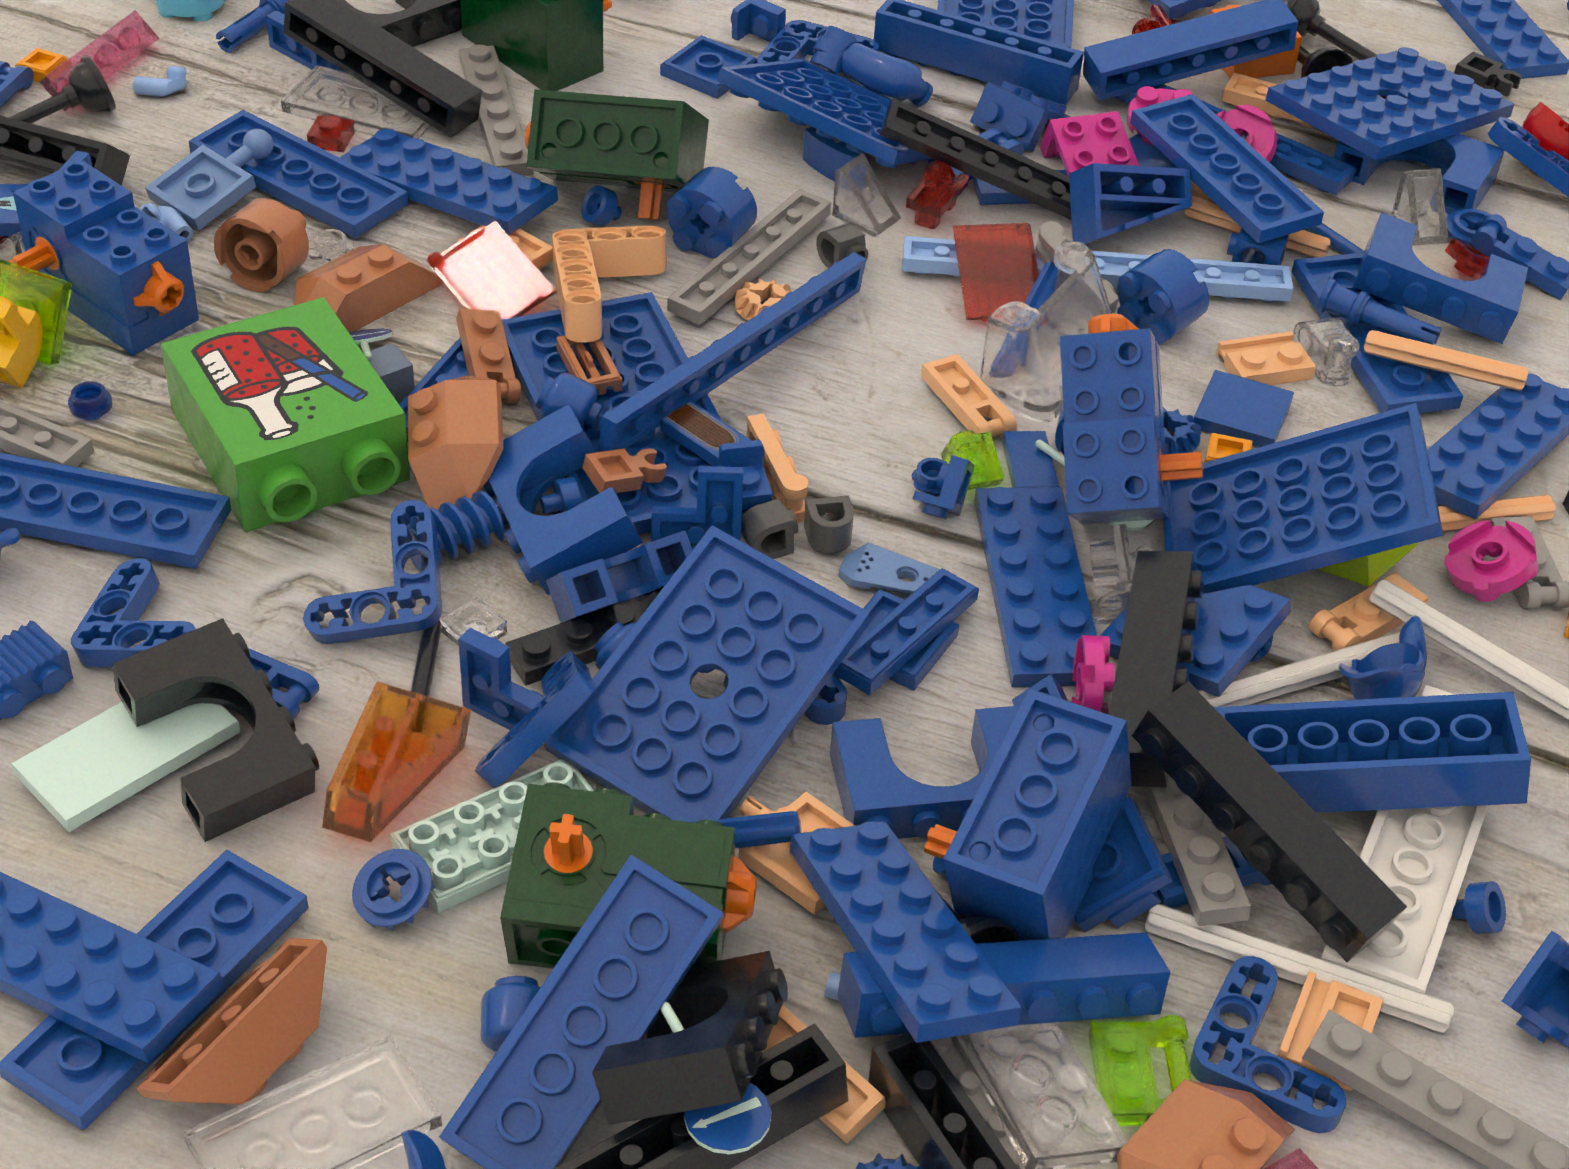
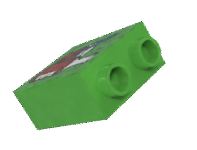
M324 297L161 343L172 412L221 494L230 497L231 511L245 533L277 522H292L302 518L308 512L361 495H376L384 492L392 485L410 480L405 412Z

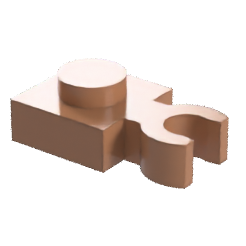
M625 448L585 454L582 468L599 493L610 487H613L616 493L641 489L643 481L647 483L663 481L667 465L665 463L654 465L657 454L655 449H642L637 455L630 456Z

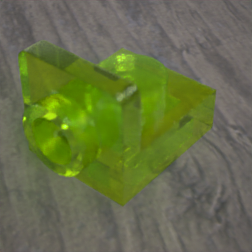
M972 430L959 432L950 438L941 453L942 460L950 462L953 455L968 459L975 465L968 490L1000 485L1004 480V474L990 432L975 434Z

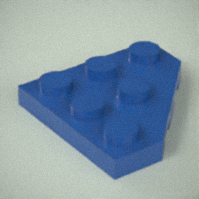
M1252 585L1203 594L1202 598H1195L1194 602H1198L1199 625L1198 630H1190L1189 635L1194 636L1193 663H1185L1184 667L1189 669V682L1196 689L1220 697L1291 613L1290 598ZM1123 610L1100 635L1109 636L1110 656L1118 659L1127 610Z

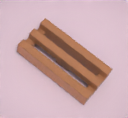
M565 335L556 337L557 351L569 374L594 384L598 389V395L606 394V387L609 386L612 387L614 392L622 390V377L601 338L588 343L605 374L603 376H600L583 342L571 341ZM570 345L573 346V348H574L576 354L578 355V357H579V359H580V361H581V363H582V365H583V367H584V369H585V371H586V373H587V375H588V377H589L588 379H587V377H586V375H585V373H584V371H583V369H582L580 363L578 362V360H577V358H576V356H575V354H574V352H573V350H572V348H571Z

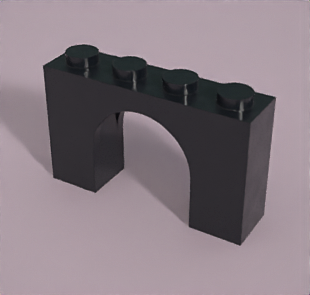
M337 0L412 47L462 30L460 0H395L405 10L389 14L363 12L354 8L345 0Z
M223 618L113 663L115 691L136 727L186 706L199 703H214L227 706L240 713L251 725L253 733L248 742L239 751L181 777L182 804L204 842L314 793L315 771L319 770V762L312 747L308 743L302 745L297 738L295 723L289 710L284 705L278 707L272 698L273 691L267 675L262 669L255 670L249 661L250 653L244 638L238 632L232 634Z
M770 951L693 965L668 1002L684 1030L673 1033L661 1012L647 1033V1039L606 1046L592 1074L609 1125L742 1101L751 1078L756 1074V1066L761 1054L767 1048V1040L772 1028L777 1024L778 1014L783 1002L787 1001L788 998L785 975L780 968L775 969Z

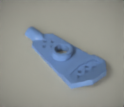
M868 542L845 555L838 576L853 587L864 589L876 587L912 594L940 569ZM906 577L912 579L913 581L905 582L900 580V578Z

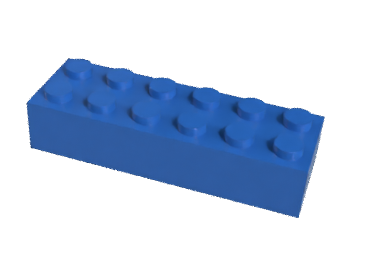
M1514 692L1214 707L1316 813L1527 803L1531 757Z

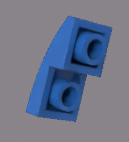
M814 127L805 128L803 160L817 172L838 184L857 191L866 190L867 174L870 170L869 158L866 154L847 149L845 142L835 143L834 139L819 136L816 133L817 129Z

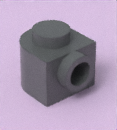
M847 223L822 231L817 236L816 246L818 255L828 269L835 262L841 261L853 252L866 258V261L868 259L869 253L865 248V234L853 224Z
M849 495L805 499L804 529L809 544L817 551L826 554H834L846 550L851 544L854 510Z
M780 499L756 505L742 516L741 535L750 547L772 559L794 553V534L798 533L797 519L792 509H786Z

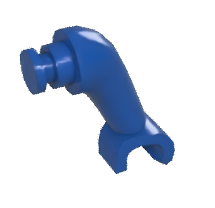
M828 26L824 36H819L813 47L815 53L810 62L834 73L845 74L866 88L884 96L895 98L899 101L907 99L917 107H921L928 102L933 93V86L921 78L922 72L918 66L907 60L864 46L857 42L856 37L838 27Z

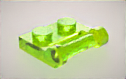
M1168 1015L1161 1017L1157 1021L1091 1022L1088 1036L1103 1126H1142L1166 1100L1158 1099L1150 1047L1164 1048L1172 1092L1184 1079L1192 1081L1185 1048L1188 1030L1184 1018L1177 1015Z

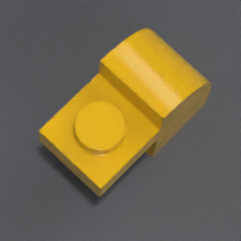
M0 296V382L23 388L40 354L43 337L42 323L37 311L17 306L11 300Z

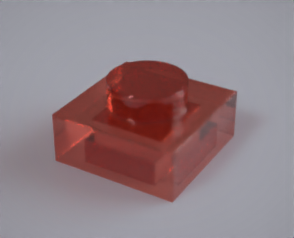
M318 115L307 133V142L323 150L344 153L355 133L354 120L342 119L334 115Z
M1454 238L1445 249V252L1456 260L1454 267L1472 278L1476 273L1482 274L1489 259L1488 256L1479 252L1473 246Z

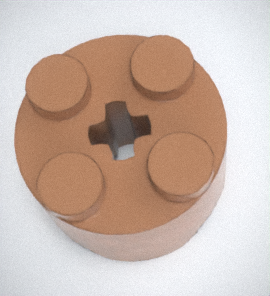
M256 198L226 220L216 231L214 236L216 258L220 265L224 263L233 273L229 277L239 286L254 292L267 291L280 284L302 266L307 259L309 241L305 230L306 220L299 211L290 210L277 201Z

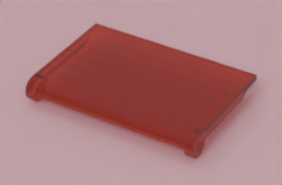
M496 221L485 228H478L441 254L433 252L427 258V263L465 308L499 310L501 319L522 316L557 293L554 287Z
M1028 223L953 226L966 320H981L983 322L1015 321L1039 276L1031 225ZM1046 313L1044 314L1040 324L1046 321Z

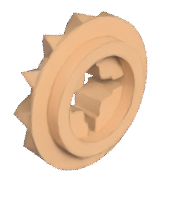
M759 278L756 284L745 282L743 289L736 290L734 306L737 313L749 321L764 308L772 306L792 291L790 290V285H778L776 279L771 282H764Z

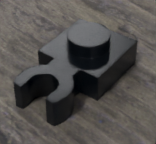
M1476 52L1470 53L1457 63L1454 71L1457 75H1465L1472 78L1474 84L1484 89L1487 86H1491L1494 90L1505 96L1510 95L1512 88H1519L1522 75L1515 71L1502 70V63Z

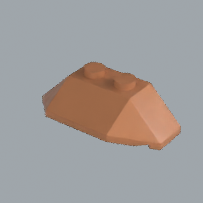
M385 244L359 246L297 278L294 305L324 297L347 331L353 332L443 284V278L417 260Z
M466 375L444 380L408 396V460L429 508L433 507L438 510L440 504L446 502L455 504L456 500L463 496L471 499L473 493L480 491L490 478L504 448L501 385L494 379Z
M289 938L270 959L260 963L235 985L155 1064L147 1074V1078L136 1088L141 1096L171 1102L244 1104L258 1096L267 1085L266 1080L283 1063L296 1057L302 1051L304 1041L319 1027L327 947L324 942L318 939Z
M1184 1079L1120 1149L1117 1154L1118 1169H1262L1295 1129L1252 1092Z

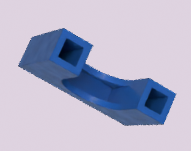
M1456 134L1377 161L1338 141L1334 158L1356 167L1352 182L1365 185L1379 165L1388 161L1411 160L1426 164L1443 175L1433 209L1450 214L1460 209H1477L1497 178L1505 150L1483 141Z
M1381 212L1366 245L1353 287L1503 344L1519 312L1528 267L1491 254L1478 280L1464 281L1449 278L1428 268L1414 254L1412 244L1417 225Z
M570 404L503 440L504 449L490 478L483 487L490 497L495 495L497 497L494 502L499 509L503 526L508 523L510 525V528L504 530V533L515 553H523L524 556L517 561L530 584L538 580L546 594L549 595L550 591L546 580L558 573L602 558L605 560L620 555L643 543L613 487L563 513L550 516L534 514L540 497L553 485L554 480L562 479L581 469L585 454L596 453Z
M1021 705L975 709L971 746L980 773L962 784L943 787L917 782L897 768L889 752L881 718L833 722L830 759L845 819L855 826L861 825L864 822H886L898 839L927 838L928 831L931 827L934 828L936 824L958 831Z

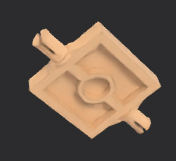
M808 792L803 793L790 805L774 811L768 809L753 796H749L748 800L745 799L741 804L739 810L740 814L744 816L795 811L801 820L802 833L812 832L818 828L834 829L855 826ZM791 842L739 848L738 858L743 864L815 915L825 907L820 896L790 853Z

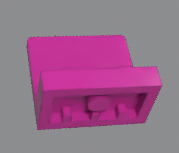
M1118 111L1052 119L1049 121L1040 145L1044 158L1061 157L1068 176L1069 173L1092 163L1139 166Z

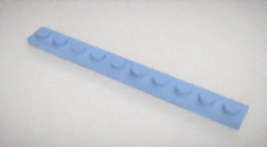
M904 236L902 271L914 272L916 274L932 273L955 277L970 276L991 278L999 281L1008 279L1035 283L1045 264L1037 257L1035 252L1036 246ZM1074 249L1076 252L1084 254L1096 274L1102 280L1109 281L1115 290H1117L1119 278L1124 273L1151 256ZM1188 258L1198 269L1193 272L1199 284L1205 281L1210 296H1222L1228 299H1261L1266 302H1290L1293 286L1290 266Z

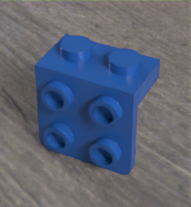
M1003 80L1001 86L987 82L970 122L985 130L997 128L1005 133L1006 139H1015L1024 145L1025 150L1033 152L1048 119L1071 116L1065 114L1066 106L1050 99H1043L1038 96L1037 92L1024 86H1017Z

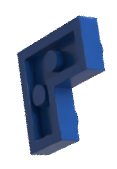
M698 466L697 508L652 506L651 542L686 530L691 547L694 549L711 526L741 541L743 467Z
M469 628L458 639L463 707L511 730L544 697L536 691L528 690L511 681L509 646L494 637H489L472 628Z

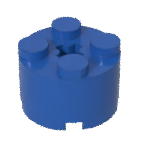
M706 167L695 174L668 200L667 218L674 233L673 241L680 250H691L709 258H716L728 247H732L754 224L757 218V206L753 194L748 187L743 190L735 182L738 177L732 172L720 167Z
M1164 249L1159 253L1151 255L1119 278L1117 294L1120 307L1117 309V314L1123 315L1140 329L1150 328L1155 340L1161 345L1206 313L1209 306L1208 288L1205 281L1200 284L1197 281L1193 272L1198 269L1190 259L1178 251Z

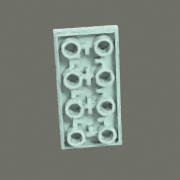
M120 702L16 760L11 765L16 778L68 832H71L240 733L239 722L220 704L199 703L186 706L136 727L125 706Z
M560 759L391 833V846L393 849H407L419 854L432 869V880L436 888L430 891L428 900L437 913L443 912L508 882L528 784L544 785L550 782L565 784L571 789L594 791L577 768Z

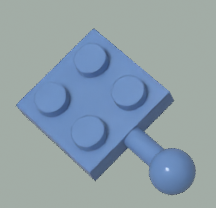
M252 129L245 134L242 146L226 159L208 147L201 145L146 186L145 189L148 197L160 206H169L176 209L189 225L199 231L257 187L253 175L240 167L252 158L264 159L269 156L273 150V139L263 129Z

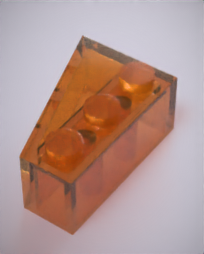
M377 681L326 790L322 828L371 842L465 747L471 709Z

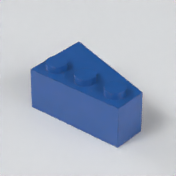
M1092 163L1069 173L1073 248L1192 206L1190 169Z

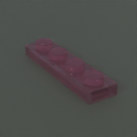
M134 10L48 74L39 83L52 97L61 93V88L69 85L68 78L70 72L76 65L81 63V57L86 55L93 60L106 81L152 46L159 37L139 13ZM70 106L63 108V110H68Z

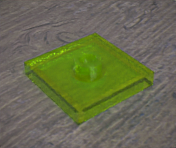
M0 260V296L11 300L17 306L37 311L41 319L43 331L41 350L37 360L50 365L59 363L72 283L5 260Z

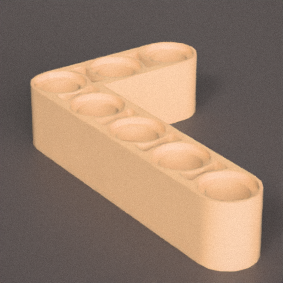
M625 226L565 229L553 233V273L566 338L574 342L586 343L596 341L602 337V298L598 278L657 275L666 271V230L658 226Z

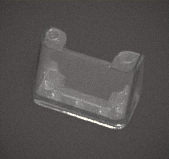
M1065 239L1054 252L1053 260L1058 268L1055 292L1038 310L1029 307L1023 302H1009L999 307L988 318L980 379L1009 411L1036 422L1047 423L1055 421L1059 417L1060 406L1063 400L1060 336L1088 334V321L1092 317L1113 314L1094 253L1083 243L1073 242Z

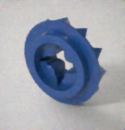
M1479 209L1453 211L1445 219L1444 234L1452 238L1453 244L1465 245L1466 249L1469 247L1474 248L1471 242L1472 236L1481 228L1484 220L1491 214Z
M1163 407L1165 454L1195 451L1200 444L1201 426L1194 423L1192 415L1182 416L1179 409L1172 412L1167 411ZM1167 429H1169L1171 432H1174V435L1171 436L1170 432H1168Z
M391 849L377 854L361 868L354 881L352 899L357 913L372 927L382 926L392 931L396 925L403 922L413 924L414 915L421 908H429L428 896L430 891L436 888L431 876L432 869L419 854L411 850ZM389 876L393 881L402 886L400 888L402 896L399 902L388 896L390 893L388 886L390 884L387 878Z

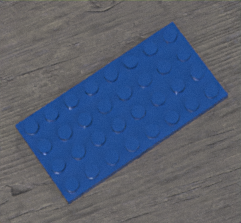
M652 292L602 301L603 334L601 340L622 377V390L614 392L611 386L606 387V394L598 395L596 400L597 403L603 405V408L594 428L584 427L596 452H600L598 451L600 438L599 423L605 412L617 407L629 399L635 392L643 390L657 381L661 375L669 373L688 359ZM560 309L502 319L514 371L537 421L541 420V410L536 408V403L549 377L555 379L564 372L569 373L556 346V337L565 335ZM583 342L600 376L605 375L589 343ZM570 345L571 348H572V350H573V352H574V354H575V356H576V358H577V360H578V362L580 363V365H581V367H582V369H583V371H584V373H585V375H586V377H587V379H588L589 377H588V375H587V373H586V371H585V369H584V367H583V365H582V363H581V361H580L578 355L576 354V352H575L573 346ZM708 394L694 402L721 420ZM660 426L625 450L630 456H635L642 449H655L657 454L654 465L662 463L667 465L664 480L659 483L643 481L639 490L616 493L629 514L638 534L651 532L652 506L697 508L698 466H712L660 431ZM583 468L566 476H573L580 490L582 503L599 494V491Z

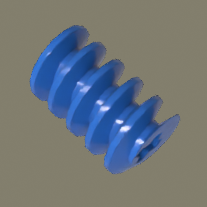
M482 490L473 493L471 499L463 496L458 498L455 504L446 502L440 504L438 510L433 507L429 508L436 523L439 564L442 563L441 550H445L453 560L458 558V544H461L464 550L471 554L475 552V538L479 540L484 548L491 547L490 533H494L498 540L504 541V526L499 509L493 499ZM418 516L411 517L410 524L406 525L412 536V541H419L416 534V524L420 521ZM415 555L410 558L418 571L425 570L423 555Z

